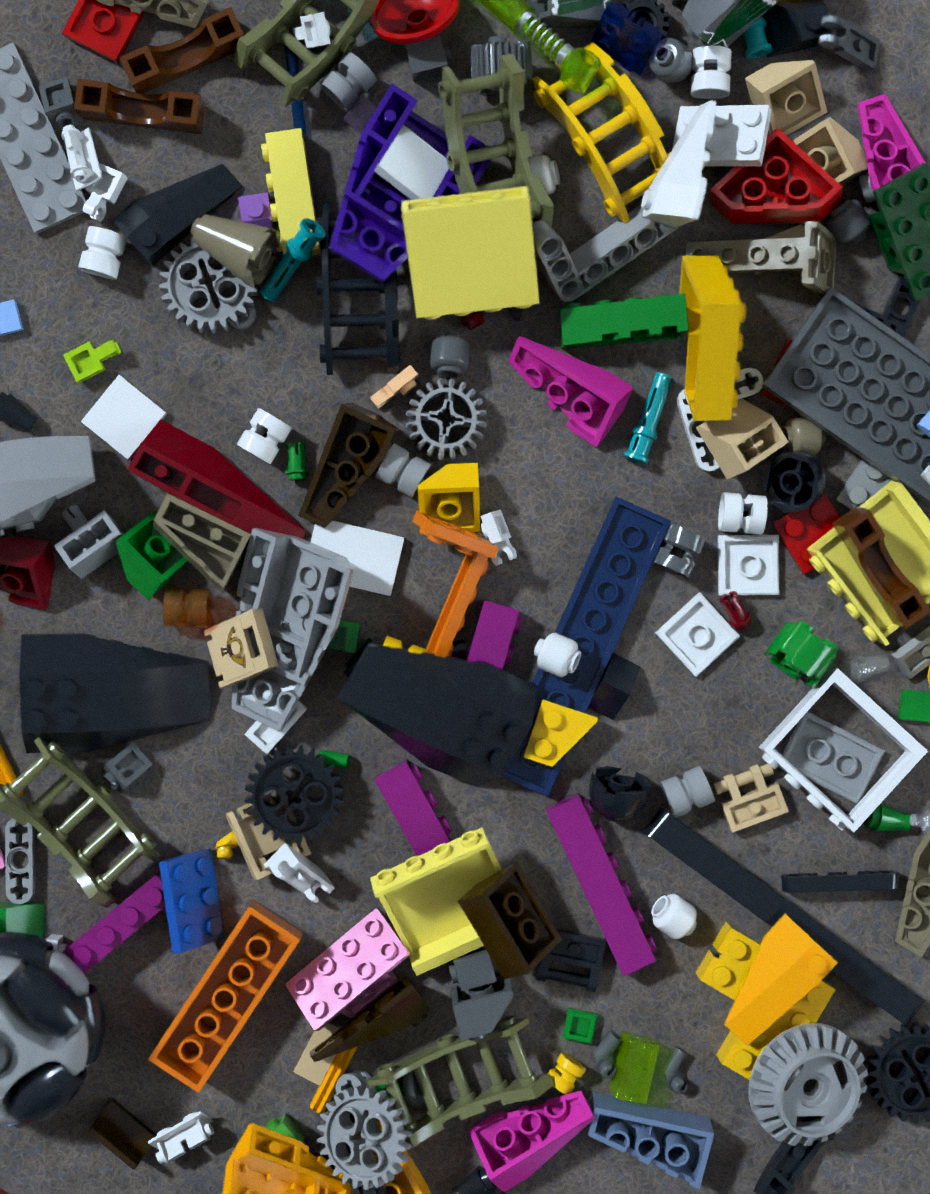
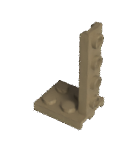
M818 221L805 222L804 237L687 242L686 256L718 255L723 266H727L728 273L802 271L801 284L823 297L830 287L834 288L837 241L833 233Z

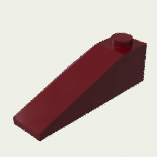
M26 537L0 538V590L11 594L9 601L12 603L46 610L55 569L50 542Z

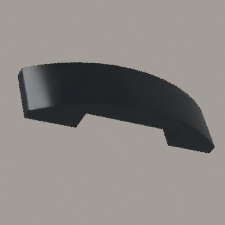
M805 1116L801 1122L814 1120L820 1116ZM829 1134L828 1140H833L836 1134ZM815 1140L811 1146H804L802 1143L793 1146L783 1141L763 1170L753 1192L755 1194H792L796 1189L793 1184L825 1141L821 1143Z

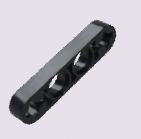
M893 870L858 871V874L847 875V872H828V875L818 876L817 873L781 875L782 891L790 893L889 890L899 888V872Z

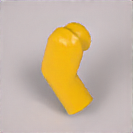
M233 831L216 843L217 857L221 860L231 859L233 856L232 849L239 846Z

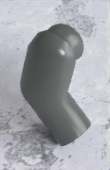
M613 1031L604 1038L594 1051L597 1072L606 1079H610L616 1074L613 1051L622 1042L619 1035Z
M675 1046L663 1066V1075L667 1087L671 1091L683 1094L688 1089V1082L684 1078L681 1066L688 1053Z
M412 1070L403 1075L402 1092L410 1106L416 1109L418 1107H426L421 1091H418L414 1071Z

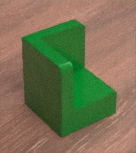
M340 620L339 626L327 648L356 653L361 622Z

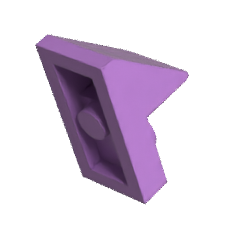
M268 192L238 197L241 222L274 229ZM273 246L271 255L278 254L277 247Z

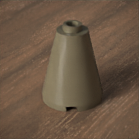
M208 214L203 215L201 218L198 217L191 228L194 243L252 288L255 287L254 283L261 284L268 275L276 258L271 255L273 246L279 248L280 234L273 228Z

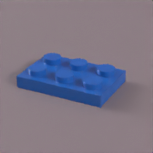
M202 849L160 861L159 867L172 952L183 953L225 938L211 849Z

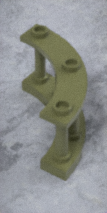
M282 0L279 4L283 9L271 21L266 17L255 28L238 39L233 62L241 69L252 62H258L286 87L281 102L283 106L286 107L295 100L301 101L306 97L309 89L337 63L343 54L346 55L352 51L356 45L357 36L380 0H340L352 10V13L341 30L326 19L330 25L329 37L332 41L318 57L289 33V28L299 17L319 13L312 7V0ZM276 42L283 43L308 66L293 77L265 52Z
M512 53L500 56L499 70L495 74L458 81L449 66L443 67L442 81L439 82L438 88L440 97L443 100L444 124L449 149L447 164L449 169L454 171L460 194L527 186L531 220L533 222L544 221L551 227L554 204L549 198L539 174H532L528 159H531L533 155L526 129L521 130L519 111L524 110L525 71ZM499 87L500 104L496 108L461 115V94ZM497 120L502 123L505 138L502 144L466 152L463 128ZM502 156L509 158L513 171L512 178L479 186L475 185L469 164Z
M38 737L34 742L42 755L11 784L3 785L0 783V810L23 826L29 822L40 832L37 838L55 856L62 853L70 862L72 867L68 871L82 887L88 898L108 908L116 901L110 892L111 884L137 859L143 855L155 863L160 860V857L154 850L156 844L146 833L142 834L125 813L111 800L113 794L103 783L97 785L84 771L65 756L64 751L58 744L53 741L49 744ZM50 764L65 773L35 802L30 801L27 803L20 797L19 793ZM75 781L90 797L60 825H52L43 816V810ZM100 805L114 822L86 848L77 851L67 840L69 837L68 833L92 810ZM123 831L134 847L105 874L98 875L90 865L92 863L91 858L119 832Z
M513 1015L500 1019L493 1031L479 1040H461L460 1036L454 1038L453 1034L442 1036L436 1040L437 1045L415 1053L396 1064H385L376 1070L377 1075L367 1080L369 1086H386L390 1099L396 1098L393 1105L394 1109L403 1107L404 1110L399 1117L400 1119H409V1122L403 1128L405 1131L412 1132L411 1136L405 1138V1142L412 1145V1148L443 1130L444 1126L442 1123L456 1116L462 1121L486 1111V1104L501 1100L502 1105L537 1099L554 1086L550 1074L537 1076L536 1072H532L517 1033L528 1025L530 1021L528 1017L515 1019ZM506 1037L521 1075L519 1080L507 1082L506 1079L502 1078L489 1040ZM474 1044L478 1046L491 1080L489 1089L476 1094L469 1087L456 1052L459 1049ZM444 1055L460 1094L457 1097L458 1101L445 1106L439 1104L424 1065ZM412 1070L415 1073L428 1107L426 1110L427 1115L416 1121L411 1120L396 1081Z

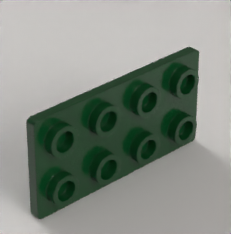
M922 163L875 189L873 194L880 211L868 216L888 269L904 275L912 299L916 301L930 294V167L926 163Z

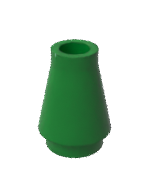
M880 803L863 823L872 832H907L911 827V816Z

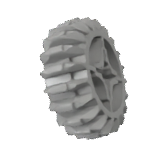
M440 378L437 379L438 389L434 390L432 384L428 382L426 383L428 394L425 395L420 389L416 391L417 396L421 399L420 402L410 399L409 404L417 409L416 411H406L407 417L415 418V421L406 423V428H416L417 431L410 435V439L416 440L419 437L422 439L417 444L419 450L423 449L426 444L430 446L426 453L427 456L431 457L434 449L439 450V460H443L444 451H449L450 459L455 460L454 450L459 449L461 455L466 456L467 451L464 447L466 444L472 449L477 447L472 437L474 436L480 440L483 439L484 435L476 431L477 427H487L486 422L478 421V417L486 416L487 411L476 410V407L483 404V400L481 398L475 401L471 400L476 394L475 389H471L465 394V382H462L459 388L455 389L454 379L450 378L449 387H443V380ZM445 395L444 404L440 410L423 411L432 399ZM454 396L461 399L468 406L472 418H466L454 411ZM449 404L450 417L456 421L453 424L450 423V426L446 427V433L443 434L444 426L442 421L437 420L440 414L443 416V412H446L447 405ZM421 420L438 426L440 430L439 442L427 436L422 428ZM456 427L470 428L462 439L447 444L449 433L452 429Z

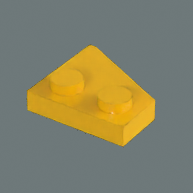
M542 699L523 757L553 767L597 723L598 717Z

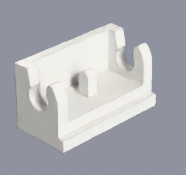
M286 843L264 864L276 877L286 881L301 893H305L307 898L314 903L319 902L318 897L315 896V891L318 887L321 886L329 894L335 889L320 867Z

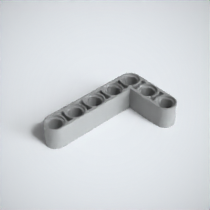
M639 205L628 213L629 222L625 224L619 219L569 254L559 235L546 222L536 221L532 223L535 262L545 282L564 302H572L668 236L678 227L643 218L644 208Z

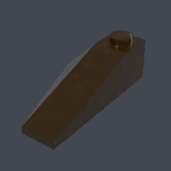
M355 403L341 404L298 516L326 528L387 457L398 428L379 414Z
M404 977L310 1051V1056L314 1062L406 1029L410 1025L416 1027L427 1018L426 1012L430 1008L407 977Z

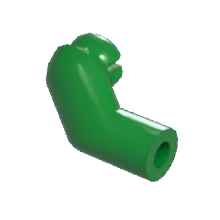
M327 750L319 752L314 757L318 759L325 754V766L334 763L335 767L343 769L348 768L350 761L349 754ZM307 773L308 777L311 778L312 774Z

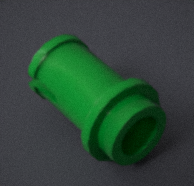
M295 442L286 444L288 470L285 471V475H288V481L306 480V475L309 474L305 463V443L298 442L297 455L295 453Z

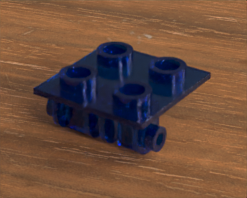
M611 2L609 6H606L590 43L593 42L627 71H633L640 76L663 34L659 32V27H655L648 21L641 28L640 26L644 20L643 17L635 24L633 23L636 16L635 12L627 19L631 11L619 2L617 4Z

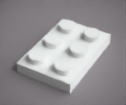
M680 106L672 149L699 106ZM716 106L713 134L709 142L705 144V150L710 153L709 163L705 166H762L771 117L770 106Z

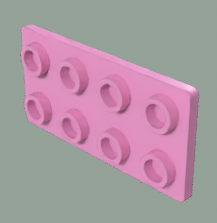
M374 909L286 983V987L311 1027L319 1031L340 1013L352 1019L394 985L398 979L391 970L405 960L410 953L381 911Z

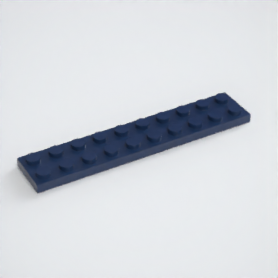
M619 497L614 498L554 632L577 642L578 650L581 651L579 664L573 674L568 673L564 677H558L538 668L532 681L537 685L533 725L542 699L586 713L670 525V520ZM532 725L502 777L548 797L567 753L553 767L524 758L523 755L533 728Z

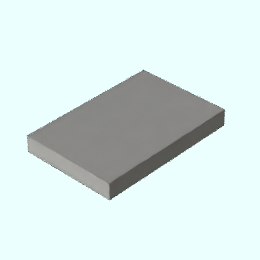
M807 711L797 722L781 755L807 779L858 804L885 751Z

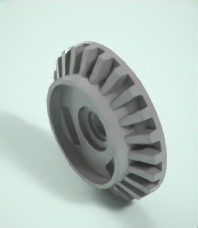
M806 1023L794 1026L780 1033L767 1044L753 1066L748 1090L751 1110L764 1130L780 1142L785 1141L793 1146H796L798 1143H802L804 1146H811L815 1140L822 1143L828 1140L829 1134L834 1133L837 1135L842 1131L841 1127L846 1122L850 1123L853 1120L855 1109H860L863 1103L860 1099L861 1093H865L867 1085L864 1082V1078L868 1076L867 1068L863 1064L865 1059L858 1050L857 1044L841 1030L822 1023ZM838 1061L841 1062L844 1073L842 1086L833 1068V1064ZM809 1079H815L814 1088L809 1092H803L805 1082ZM797 1116H820L814 1120L797 1122Z

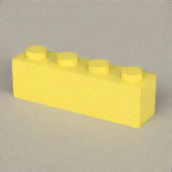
M301 128L265 133L266 143L261 144L264 162H269L271 173L266 174L268 192H274L275 203L270 204L272 220L279 223L280 245L277 251H283V255L287 252L288 240L294 238L299 231L300 222L305 218L316 221L304 135ZM320 241L312 249L313 255L321 254Z

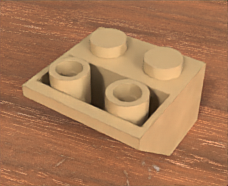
M742 398L738 400L737 407L732 408L731 420H710L696 427L726 479L746 472L788 443L772 415Z

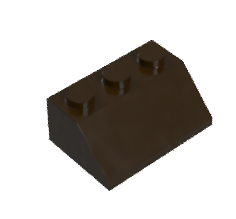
M517 862L479 882L458 900L503 979L529 974L562 940Z

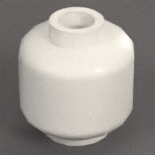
M547 155L528 159L532 174H539L547 194L554 193L556 185L560 184V174L556 161H551Z
M551 633L545 640L539 639L534 655L538 656L537 665L541 670L558 677H564L568 673L573 674L581 658V651L578 650L575 640L558 633Z
M679 895L661 896L653 905L651 914L654 926L670 938L676 940L689 936L694 932L697 926V911L693 905Z

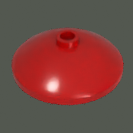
M380 0L370 16V22L375 33L386 41L397 44H416L427 41L443 32L456 17L460 1Z

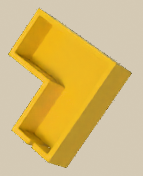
M718 255L682 256L679 294L685 293L688 319L684 395L688 406H690L694 421L731 420L732 408H736L738 403L737 390L734 389L735 380L740 378V363L737 361V351H742L743 336L742 332H739L740 322L745 321V304L741 303L739 291L734 289L733 279L728 277L727 266H723Z
M725 922L712 944L721 955L718 958L714 952L708 950L695 973L702 982L735 1000L748 976L750 965L758 954L761 942L730 923ZM822 979L817 986L748 1046L730 1030L716 1054L721 1064L750 1080L753 1066L767 1044L789 1028L806 1023H816L836 989L829 982Z

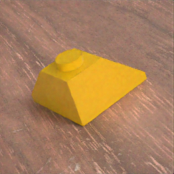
M478 463L447 464L418 485L419 511L469 531L480 532Z

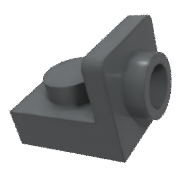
M68 77L39 86L44 112L55 132L63 130L66 125L76 126L83 123V119L74 110L75 98Z
M132 742L102 769L104 773L103 780L112 790L117 788L122 793L130 784L152 767L153 764L137 745Z

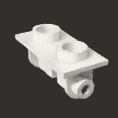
M73 125L64 126L61 137L64 140L75 189L79 191L103 177L90 128L80 132Z
M201 1111L194 1112L185 1116L183 1121L177 1125L160 1130L156 1137L148 1141L149 1145L159 1150L155 1154L160 1164L164 1162L169 1164L186 1153L183 1145L185 1141L191 1150L209 1141L211 1135L214 1134V1129L210 1124L212 1119Z

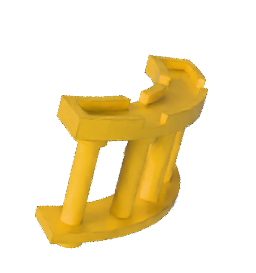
M591 42L582 48L586 58L584 65L559 81L548 86L538 76L532 78L536 89L533 94L538 105L541 108L545 107L570 135L575 151L580 156H584L604 195L605 200L603 204L611 217L616 216L626 224L630 219L625 205L637 199L649 189L671 152L666 153L660 140L664 133L634 84L625 73L619 76L611 67L614 65V60L600 47ZM589 76L597 78L603 84L569 106L558 96ZM607 96H614L623 108V112L587 134L575 116ZM628 123L633 124L641 137V143L605 164L594 144ZM645 154L650 155L655 167L653 170L654 174L620 194L612 175Z

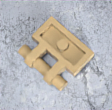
M756 764L749 767V771L735 776L729 774L723 777L724 780L713 783L717 795L726 791L730 794L731 799L720 804L732 833L789 812L779 784L776 782L766 786L764 778L774 774L773 768L769 764L760 767ZM754 782L756 790L743 795L740 794L738 787Z

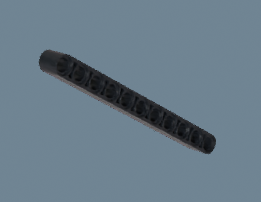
M662 807L643 832L769 926L773 927L786 914L838 962L831 969L833 973L905 1026H908L924 1004L921 998L910 992L894 978L888 976L871 961L865 959L848 944L838 939L833 933L815 922L810 916L792 905L772 888L766 886L761 880L743 869L738 863L720 852L711 843L697 835Z

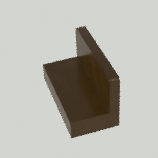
M114 1098L88 1129L89 1134L133 1170L136 1169L141 1159L152 1147L148 1144V1141L157 1136L156 1133Z

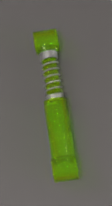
M477 0L512 32L520 33L523 36L526 35V39L532 41L533 46H538V50L544 51V55L549 56L550 61H555V65L559 67L561 72L560 79L565 86L579 93L587 91L601 67V61L594 53L584 48L575 49L570 44H564V38L559 39L558 33L553 34L552 28L547 29L546 23H540V18H537L535 9L525 0Z

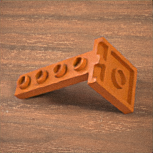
M416 510L412 522L420 527V533L428 536L429 540L438 544L445 545V543L455 546L454 549L465 554L426 647L427 653L449 658L453 651V640L456 633L464 625V614L467 607L476 597V586L480 576L482 577L487 571L488 558L494 559L499 547L491 544L489 540L481 538L480 534Z

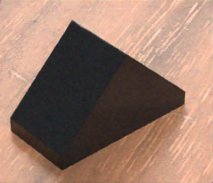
M613 653L588 707L613 720L630 696L640 666Z

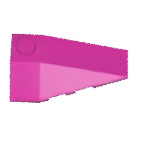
M886 94L858 103L857 108L870 186L874 192L875 189L925 163Z
M522 336L517 338L508 361L532 388L541 387L547 393L550 399L547 405L552 410L558 406L570 418L566 425L573 433L596 448L601 444L624 411L634 387L609 371Z
M577 1091L547 1099L545 1103L535 1106L524 1105L520 1106L519 1110L504 1113L501 1111L493 1113L469 1128L468 1132L489 1180L500 1190L506 1192L530 1177L593 1121L595 1116L583 1092Z

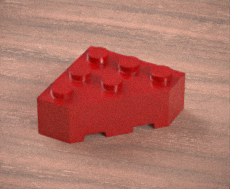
M777 127L767 136L762 166H735L710 189L711 205L731 224L820 222L841 203L843 187Z

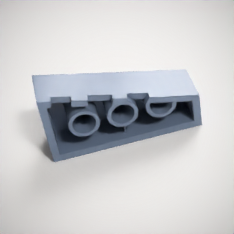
M596 1092L592 1093L589 1106L595 1119L587 1125L588 1136L623 1153L626 1151L638 1157V1160L649 1165L651 1163L665 1170L666 1174L676 1179L677 1177L688 1181L691 1186L700 1190L714 1137L709 1117Z

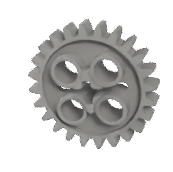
M191 237L192 246L190 247L181 242L182 252L180 254L175 251L170 252L174 261H164V265L169 272H160L162 280L166 281V283L160 284L159 288L161 292L166 293L162 296L164 304L171 303L167 307L169 313H177L175 318L178 323L187 319L186 326L189 330L197 324L200 333H203L205 327L209 326L214 334L217 325L220 324L227 331V322L230 320L235 325H239L236 316L240 314L243 317H248L244 307L255 306L254 301L249 296H258V290L255 287L252 288L246 285L225 267L221 270H213L211 265L216 260L194 243L193 237ZM200 260L205 262L220 303L219 308L214 307L199 266ZM189 270L197 272V276L194 279H183L185 272ZM226 288H234L236 290L234 296L230 298H224L221 294ZM198 298L207 299L206 305L202 308L193 307V303Z
M364 1085L354 1087V1089L350 1087L334 1095V1100L326 1103L329 1111L320 1114L326 1123L317 1126V1129L324 1132V1136L318 1138L317 1142L324 1143L326 1147L320 1151V1155L328 1154L329 1156L325 1166L334 1165L333 1176L335 1177L342 1173V1183L346 1184L352 1181L354 1189L362 1185L365 1190L374 1186L378 1188L384 1185L385 1182L388 1183L394 1180V1174L396 1175L403 1171L400 1164L409 1160L403 1151L412 1148V1145L405 1142V1138L411 1136L412 1132L405 1131L403 1128L409 1122V1119H400L399 1117L404 1110L403 1107L394 1109L393 1105L396 1098L393 1097L385 1100L386 1091L382 1090L376 1093L375 1086L365 1089ZM350 1113L354 1115L355 1124L351 1121ZM377 1119L382 1124V1131L378 1128ZM346 1143L351 1148V1154L347 1151ZM373 1150L377 1153L379 1161L375 1160Z

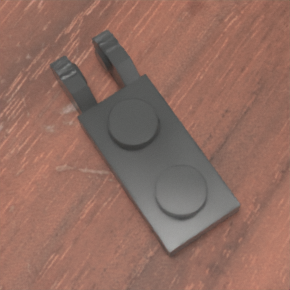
M834 15L822 17V25L826 29L836 30L835 36L831 34L821 35L819 44L826 49H833L834 53L863 70H875L880 40L849 20H844Z

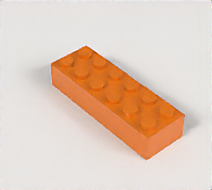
M253 900L148 1060L199 1093L301 940L303 932Z

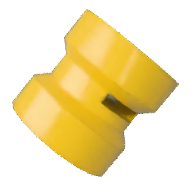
M561 1052L556 1060V1067L550 1069L547 1074H550L554 1088L564 1094H570L575 1088L574 1082L577 1078L583 1076L586 1067L572 1056Z

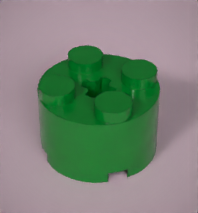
M801 620L797 624L787 622L764 654L765 656L772 655L769 661L796 681L799 677L807 679L804 685L815 688L835 660V653L838 647L833 642L825 638L821 640L812 634L814 629Z

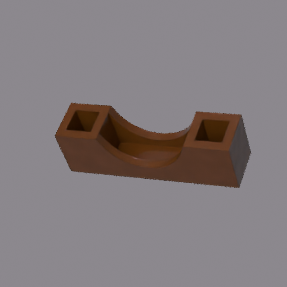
M229 7L203 19L195 31L178 41L161 46L145 45L119 58L134 90L137 93L144 94L235 53L238 39L244 36L232 7Z
M78 79L74 110L83 120L202 134L205 103L200 94L171 90L164 94H143L118 88L108 82Z
M857 506L832 523L893 624L907 629L930 613V609L917 587L905 577L891 558L884 542L885 534L869 509Z

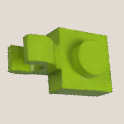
M113 340L97 348L89 341L63 356L76 382L81 383L106 370L102 361L110 359L122 353L118 343Z

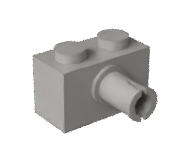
M73 505L68 508L75 518L67 510H64L62 513L63 519L66 520L73 533L58 542L54 547L69 569L82 579L119 553L116 541L124 533L105 510L88 521L81 512L80 507Z

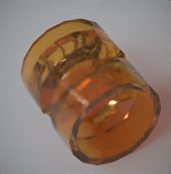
M166 588L163 603L165 627H183L188 623L191 628H209L211 621V591L192 589L190 593H187L185 589Z

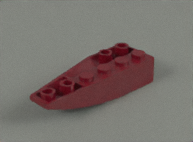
M160 420L142 441L127 471L194 507L251 534L252 528H259L303 539L307 532L214 447L163 420Z

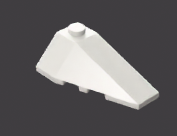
M710 100L698 107L649 189L645 191L641 206L644 208L643 218L672 227H678L699 219L707 179L701 177L704 166L709 163L710 153L705 150V144L709 142L713 134L715 101Z

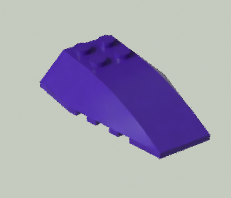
M394 84L390 85L361 133L329 245L330 250L382 283L408 258L402 201L411 199L374 171L403 125L445 158H447V153L449 152L446 133L414 113L412 109L418 100ZM471 135L465 141L466 152L488 147ZM491 159L469 164L475 185ZM448 169L433 197L460 194L454 171Z

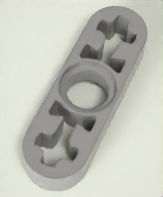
M12 818L5 828V891L7 898L12 903L24 904L34 896L36 891L35 827L29 822L23 826L28 828V832L22 835V843L28 842L29 847L25 845L13 847L12 842H19V833L13 832V827L17 826L19 822ZM17 851L25 852L28 855L29 862L24 868L17 867L13 862V856ZM28 872L29 877H22V886L28 888V892L24 893L21 898L18 892L13 891V888L19 884V876L13 877L12 873L23 874Z

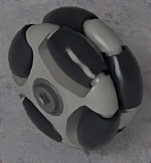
M0 932V1124L22 1122L34 1124L56 1114L79 1092L87 1076L86 1069L98 1059L103 1045L105 1011L96 986L89 983L83 971L68 956L58 949L54 950L51 942L22 932Z

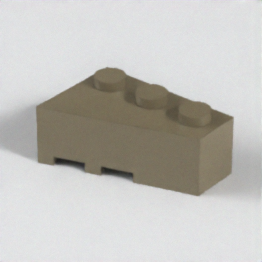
M167 493L153 520L154 528L223 594L250 540L251 534Z

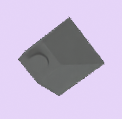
M498 973L495 974L497 982L461 991L460 984L451 985L452 1007L461 1040H479L493 1031L514 997L510 978L503 979L501 974Z

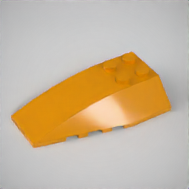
M254 1123L248 1125L226 1163L223 1194H354L349 1182L346 1184L342 1183V1173L334 1177V1169L330 1166H325L327 1160L322 1156L316 1157L310 1153V1147L303 1142Z

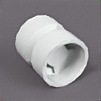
M715 45L701 46L693 49L692 70L696 73L691 77V96L704 99H721L729 96L731 77L726 72L731 69L732 51L727 47Z
M89 226L85 238V243L89 249L82 252L78 269L92 275L116 280L121 264L116 257L123 254L127 237L111 230Z
M258 408L250 421L251 430L243 432L237 445L271 465L279 451L277 444L285 441L292 427ZM266 430H268L267 437L264 438L263 434H265Z
M723 492L719 505V531L737 532L742 528L744 533L762 535L767 519V497L749 494L744 499L739 493ZM744 511H747V517H743Z

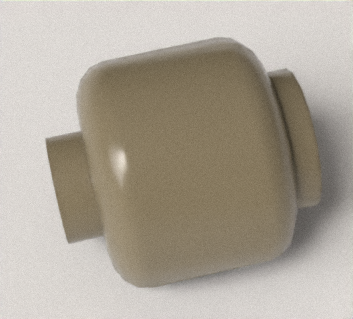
M805 417L790 418L780 428L788 440V443L781 447L785 452L806 451L815 456L826 442V432Z

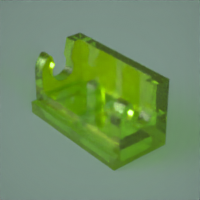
M622 1031V1042L618 1047L615 1059L616 1074L611 1078L608 1089L619 1100L646 1104L660 1044L655 1043L648 1036L639 1038L631 1032Z

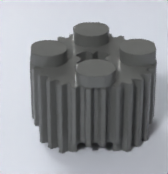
M492 36L486 45L477 44L471 46V79L495 74L499 70L500 56L512 53L525 71L524 93H527V91H530V83H532V50L530 42L518 41L508 43L505 36ZM499 87L478 90V95L497 96Z

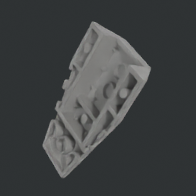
M49 436L0 442V523L2 527L14 522L13 516L29 508L31 512L42 508L43 501L53 496L60 499L96 481L89 436Z
M252 528L238 582L237 596H240L241 600L240 611H236V616L251 609L263 608L279 667L233 685V710L277 731L283 730L339 626L354 568L345 556L296 536ZM248 629L254 654L257 657L260 655L255 634L253 629Z

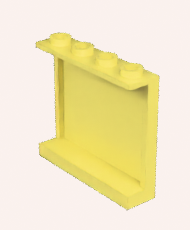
M527 186L402 201L403 223L417 318L433 320L441 317V315L454 314L456 316H466L474 311L497 312L507 307L525 309L533 304H539L530 199Z
M890 481L859 507L869 509L885 534L884 542L891 558L905 577L917 587L926 604H929L930 520L902 483ZM833 527L807 548V551L812 556L809 561L820 574L824 572L830 581L827 582V585L831 591L838 597L842 595L847 604L844 607L855 620L858 618L865 626L862 628V631L873 643L877 641L887 646L890 643L886 638L900 626L892 623Z
M483 828L468 831L453 841L439 844L433 850L419 856L410 857L404 863L390 869H384L377 875L370 877L375 897H379L400 940L410 953L409 958L416 976L484 946L458 903V900L472 887L502 870Z

